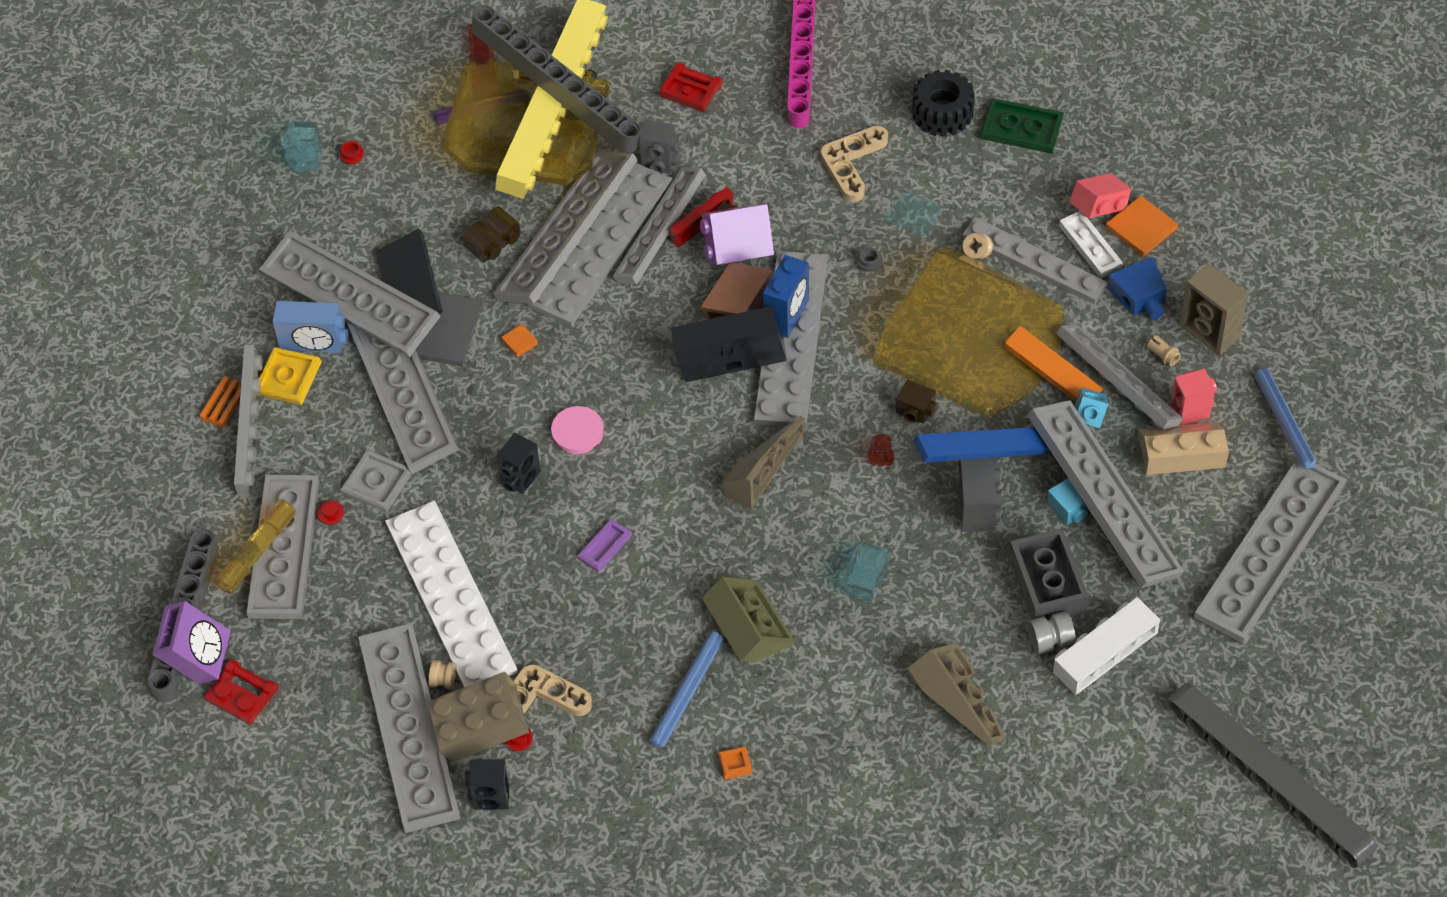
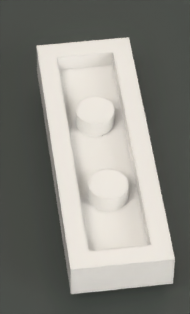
M1081 211L1060 220L1059 227L1100 279L1122 269L1123 262L1089 219L1081 214Z

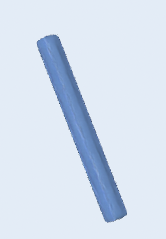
M1258 369L1255 378L1301 467L1305 470L1314 468L1316 459L1269 369Z
M713 631L707 636L650 737V743L655 747L660 748L666 745L722 645L724 637L718 632Z

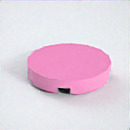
M574 406L558 413L552 422L551 432L554 443L562 448L563 451L581 454L591 451L593 447L602 441L604 427L602 418L596 411L588 407Z

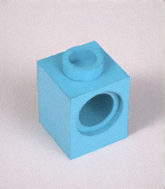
M1081 387L1074 407L1087 425L1097 428L1101 427L1108 407V400L1106 394Z

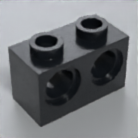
M514 432L496 456L503 487L510 492L516 490L524 494L541 472L536 443Z
M505 759L470 760V770L465 771V788H468V801H473L475 810L509 809L510 782Z

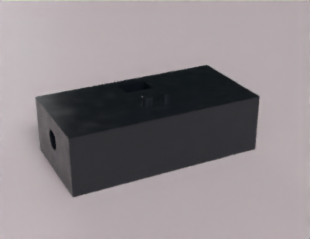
M774 306L671 328L674 354L685 382L787 361L784 336Z

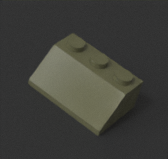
M721 577L702 597L708 607L709 614L715 619L720 627L721 634L728 640L735 657L741 662L756 663L796 643L757 580Z

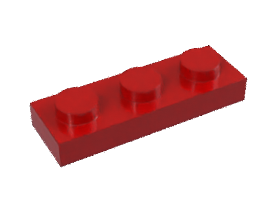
M725 187L720 192L714 193L704 204L695 207L688 216L675 222L670 228L671 243L679 248L701 231L700 220L702 219V213L716 211L723 201L734 205L733 192Z

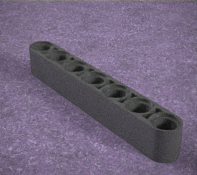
M201 528L192 534L171 604L186 601L198 610H202L219 553L214 533L210 529ZM154 657L148 677V685L154 699L158 702L166 703L175 698L182 673Z

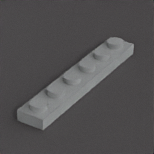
M682 167L614 273L613 278L617 283L638 284L668 236L670 228L678 220L705 177L702 168Z
M977 217L974 218L962 234V239L964 240L972 233L988 235L993 242L992 254L1093 304H1096L1108 287L1107 281Z
M1077 324L1060 326L1056 334L1063 340V343L1068 348L1075 350L1085 363L1092 365L1103 379L1110 381L1116 387L1118 393L1128 397L1134 403L1136 409L1146 413L1152 419L1154 425L1161 429L1179 427L1183 417Z
M244 345L234 486L238 495H249V486H254V471L251 470V463L256 461V449L253 447V439H257L258 436L257 424H254L255 416H259V402L256 400V393L261 392L258 370H262L263 365L262 356L257 354L255 345Z

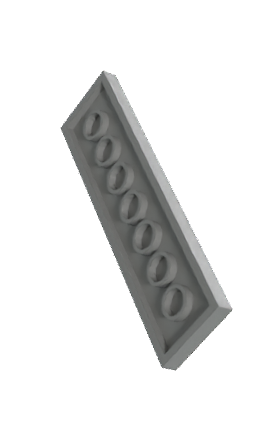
M597 152L493 293L497 301L534 304L541 297L542 292L554 279L560 267L567 261L570 253L580 243L583 235L593 225L596 217L605 208L607 202L618 190L625 177L631 172L632 167L638 161L633 153Z
M635 163L631 172L625 177L618 190L607 202L605 208L596 217L593 225L586 231L580 243L573 249L567 261L560 267L554 279L542 292L541 297L534 304L527 303V307L572 327L653 213L673 182V178Z
M291 231L286 234L259 269L264 276L311 302L338 303L340 313L344 314L346 322L408 357L412 355L440 318L437 311Z
M777 251L775 271L784 255L809 263V301L789 338L784 337L787 361L761 366L754 424L787 426L796 418L802 416L805 418V428H807L828 255Z
M347 322L410 472L414 474L458 451V445L416 349L408 357Z
M1069 400L1033 408L1027 416L1140 588L1180 577L1184 570L1072 402Z
M1296 459L1196 610L1194 618L1243 644L1344 489L1347 479L1315 464L1314 468L1305 470L1301 467L1298 459Z
M412 623L358 636L405 833L461 819L446 758L439 750L428 706V701H431Z

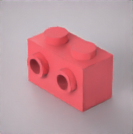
M1112 173L1077 180L1069 203L1088 218L1122 211L1126 207L1131 188Z
M1205 368L1197 371L1191 370L1175 377L1170 406L1183 417L1180 425L1210 418L1211 409L1214 407V393L1217 392V387L1212 377L1209 378Z

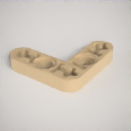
M873 126L827 143L822 147V162L846 200L856 202L861 200L865 194L864 182L850 160L886 147L888 144V132L885 128ZM877 135L878 138L881 137V140H877V138H873V136ZM856 143L859 144L861 148L858 150H851L848 146L850 144ZM832 152L833 154H836V157L828 155V153ZM844 169L849 171V174L847 176H839L836 172ZM849 182H851V185L855 190L858 189V192L854 193L853 190L849 191Z
M537 665L524 667L513 681L517 686L519 695L525 697L524 703L521 704L524 713L536 696L576 716L586 715L592 708V699L589 692ZM534 674H537L538 681L532 680L528 685V690H526L525 687L528 684L527 676L532 677ZM553 686H560L564 689L563 693L559 696H552L548 691ZM581 698H584L585 705L579 704L576 707L573 699L579 701Z

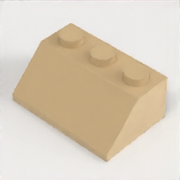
M1217 422L1179 425V427L1167 429L1159 427L1138 429L1146 475L1226 468L1229 449L1225 431Z

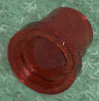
M878 434L872 438L871 449L868 451V461L871 465L889 466L894 462V451L892 450L891 438L889 436Z

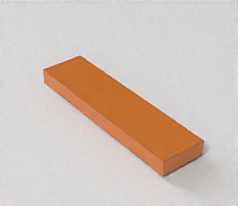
M1021 326L1016 329L1003 346L1075 402L1081 387L1099 393L1103 390L1101 386Z

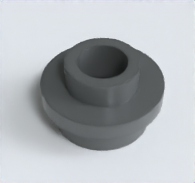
M873 247L864 248L857 256V265L860 269L867 272L876 271L882 265V255Z

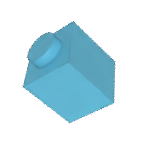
M1069 478L1048 490L1047 504L1067 526L1074 521L1079 523L1086 518L1089 509Z

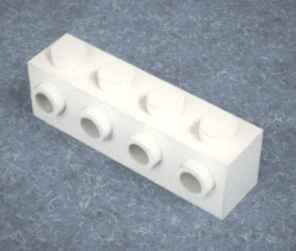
M1138 597L1130 603H1123L1113 616L1103 618L1097 624L1096 629L1089 634H1082L1068 650L1066 648L1062 649L1054 658L1053 673L1077 695L1158 633L1160 619Z

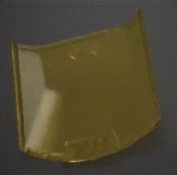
M489 58L486 64L476 65L474 61L465 63L444 133L443 149L467 172L497 176L538 85L509 62H496V58ZM585 70L582 79L608 99L610 82L605 79L599 81L592 77V72ZM568 110L565 118L560 117L561 125L557 136L552 135L551 137L553 142L550 152L543 155L544 164L542 170L534 175L536 176V181L567 185L590 171L593 167L600 134Z
M951 247L940 249L887 321L873 355V363L907 380L935 390L936 394L989 418L997 415V412L1016 405L1019 400L1027 394L1029 395L1044 379L1003 347L1005 342L1021 326L1058 354L1062 339L1056 333L1060 326L1064 325L1063 305Z

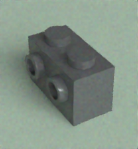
M646 120L639 138L641 164L661 174L663 172L671 174L673 166H678L680 160V151H677L679 136L675 134V125Z

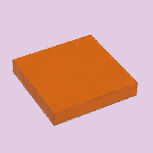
M1139 196L1108 221L1106 229L1144 257L1176 231L1178 223L1143 196Z

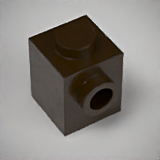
M907 380L896 398L895 412L903 415L910 422L918 421L924 424L928 416L933 417L938 407V403L935 402L936 391Z

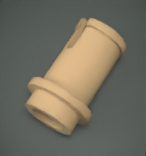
M1158 335L1153 337L1156 342L1150 339L1147 349L1161 358L1164 365L1174 366L1179 361L1181 354L1178 348H1172Z

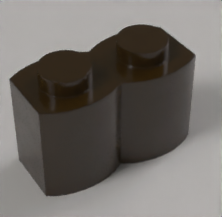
M497 206L462 234L463 246L483 263L489 259L494 260L500 255L502 248L508 244H514L519 239L521 234L520 224L500 206Z

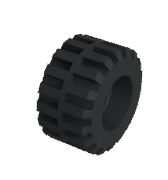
M936 70L933 74H925L924 78L920 77L917 80V84L914 85L912 93L913 120L916 119L915 124L918 127L922 125V131L926 133L928 130H931V135L936 136L937 132L942 133V137L947 136V132L956 135L957 129L961 132L965 130L966 124L970 125L974 114L975 93L973 85L968 83V79L965 76L960 77V73H950V70H945V72ZM939 100H946L952 103L938 104L935 102Z

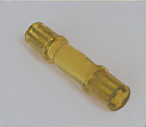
M280 499L268 515L260 521L261 525L247 539L237 555L230 558V562L215 579V584L221 590L232 594L246 575L251 573V567L266 552L273 540L282 534L283 529L297 513L296 509L289 502Z

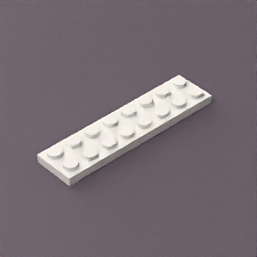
M432 501L385 520L386 526L451 662L457 664V675L463 687L504 671L509 677L518 674L517 667L436 502Z

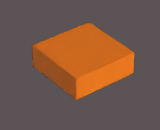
M520 324L501 337L502 342L517 358L538 345L537 339L523 324Z
M746 746L718 752L725 780L752 774Z

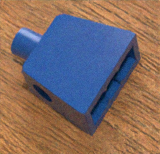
M1153 257L1109 274L1108 290L1133 316L1146 311L1150 318L1155 320L1164 314L1165 310L1161 304L1165 303L1167 289Z

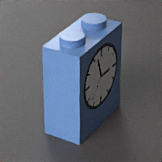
M276 301L273 325L281 349L307 352H342L343 344L348 343V329H344L345 316L340 313L338 303Z

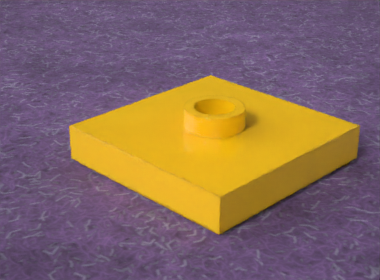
M274 347L259 377L261 392L256 394L302 405L322 363L321 359L316 356Z

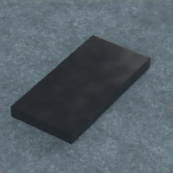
M420 229L376 251L384 283L437 311L438 314L443 312L424 234Z

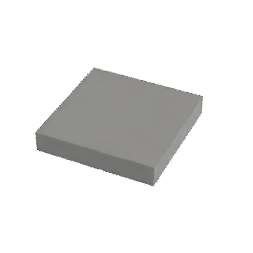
M366 450L341 487L340 492L343 495L387 513L412 473L408 466Z

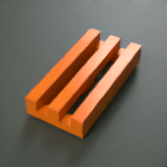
M223 377L199 415L202 421L222 428L225 427L240 403L241 384H239L238 380L233 379L231 381L229 377ZM238 389L221 418L217 420L234 390Z

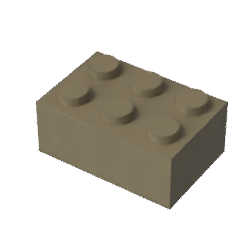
M1208 263L1187 281L1180 326L1220 356L1240 338L1248 292L1241 285L1227 278L1221 270L1215 269Z
M505 671L428 701L439 750L450 762L463 759L529 733L517 686Z

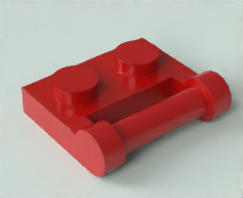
M678 62L661 87L660 97L704 112L716 92L721 88L723 78L708 76L686 68L685 64Z
M231 659L226 664L224 672L204 698L207 702L251 725L276 693L279 684L257 676L241 667L240 662ZM236 676L262 690V693L257 696L231 682V680Z

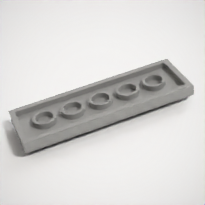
M265 475L247 607L248 619H303L320 483L318 475Z

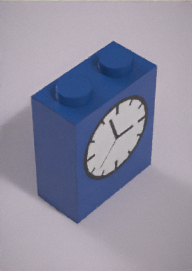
M784 255L763 292L764 308L774 306L783 336L789 338L809 301V263Z

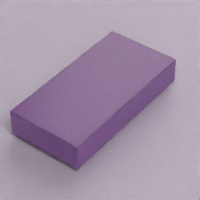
M610 519L582 549L577 558L599 573L630 539L632 532L613 519Z

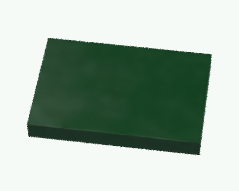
M992 98L980 139L1053 154L1064 112Z

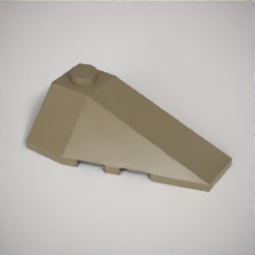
M802 416L796 418L738 461L731 471L728 470L722 479L724 496L752 509L805 432V418Z
M958 643L931 649L908 667L912 674V680L925 694L988 746L1000 743L1006 739L993 710L983 706L981 701L986 694L982 687H976L973 684L970 676L976 674L975 670Z

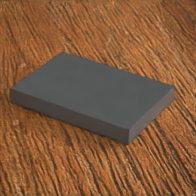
M438 293L443 312L439 314L440 318L418 345L416 351L422 360L462 367L483 308V300Z

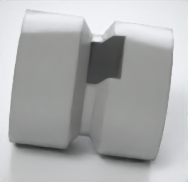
M1067 611L1054 613L1049 620L1045 617H1039L1027 622L1029 638L1036 655L1053 651L1054 645L1061 649L1071 647L1076 642L1074 626Z

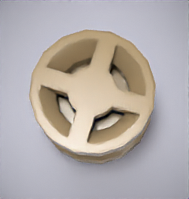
M972 233L965 238L963 250L970 258L983 259L991 254L993 242L986 234Z
M433 660L429 672V687L444 686L447 690H453L454 681L457 676V664L454 662L442 664L439 660Z

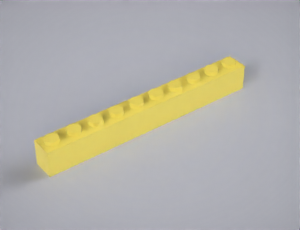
M591 0L576 1L552 53V56L581 79L585 68H583L584 64L588 65L590 63L593 53L591 51L592 46L597 47L600 39L599 31L600 29H605L608 21V16H605L606 5ZM539 86L535 90L496 179L495 190L522 199L525 198L528 190H533L536 176L534 175L536 172H541L544 164L543 155L544 153L549 154L553 142L551 137L552 135L557 136L561 125L560 117L565 118L568 111L566 107Z

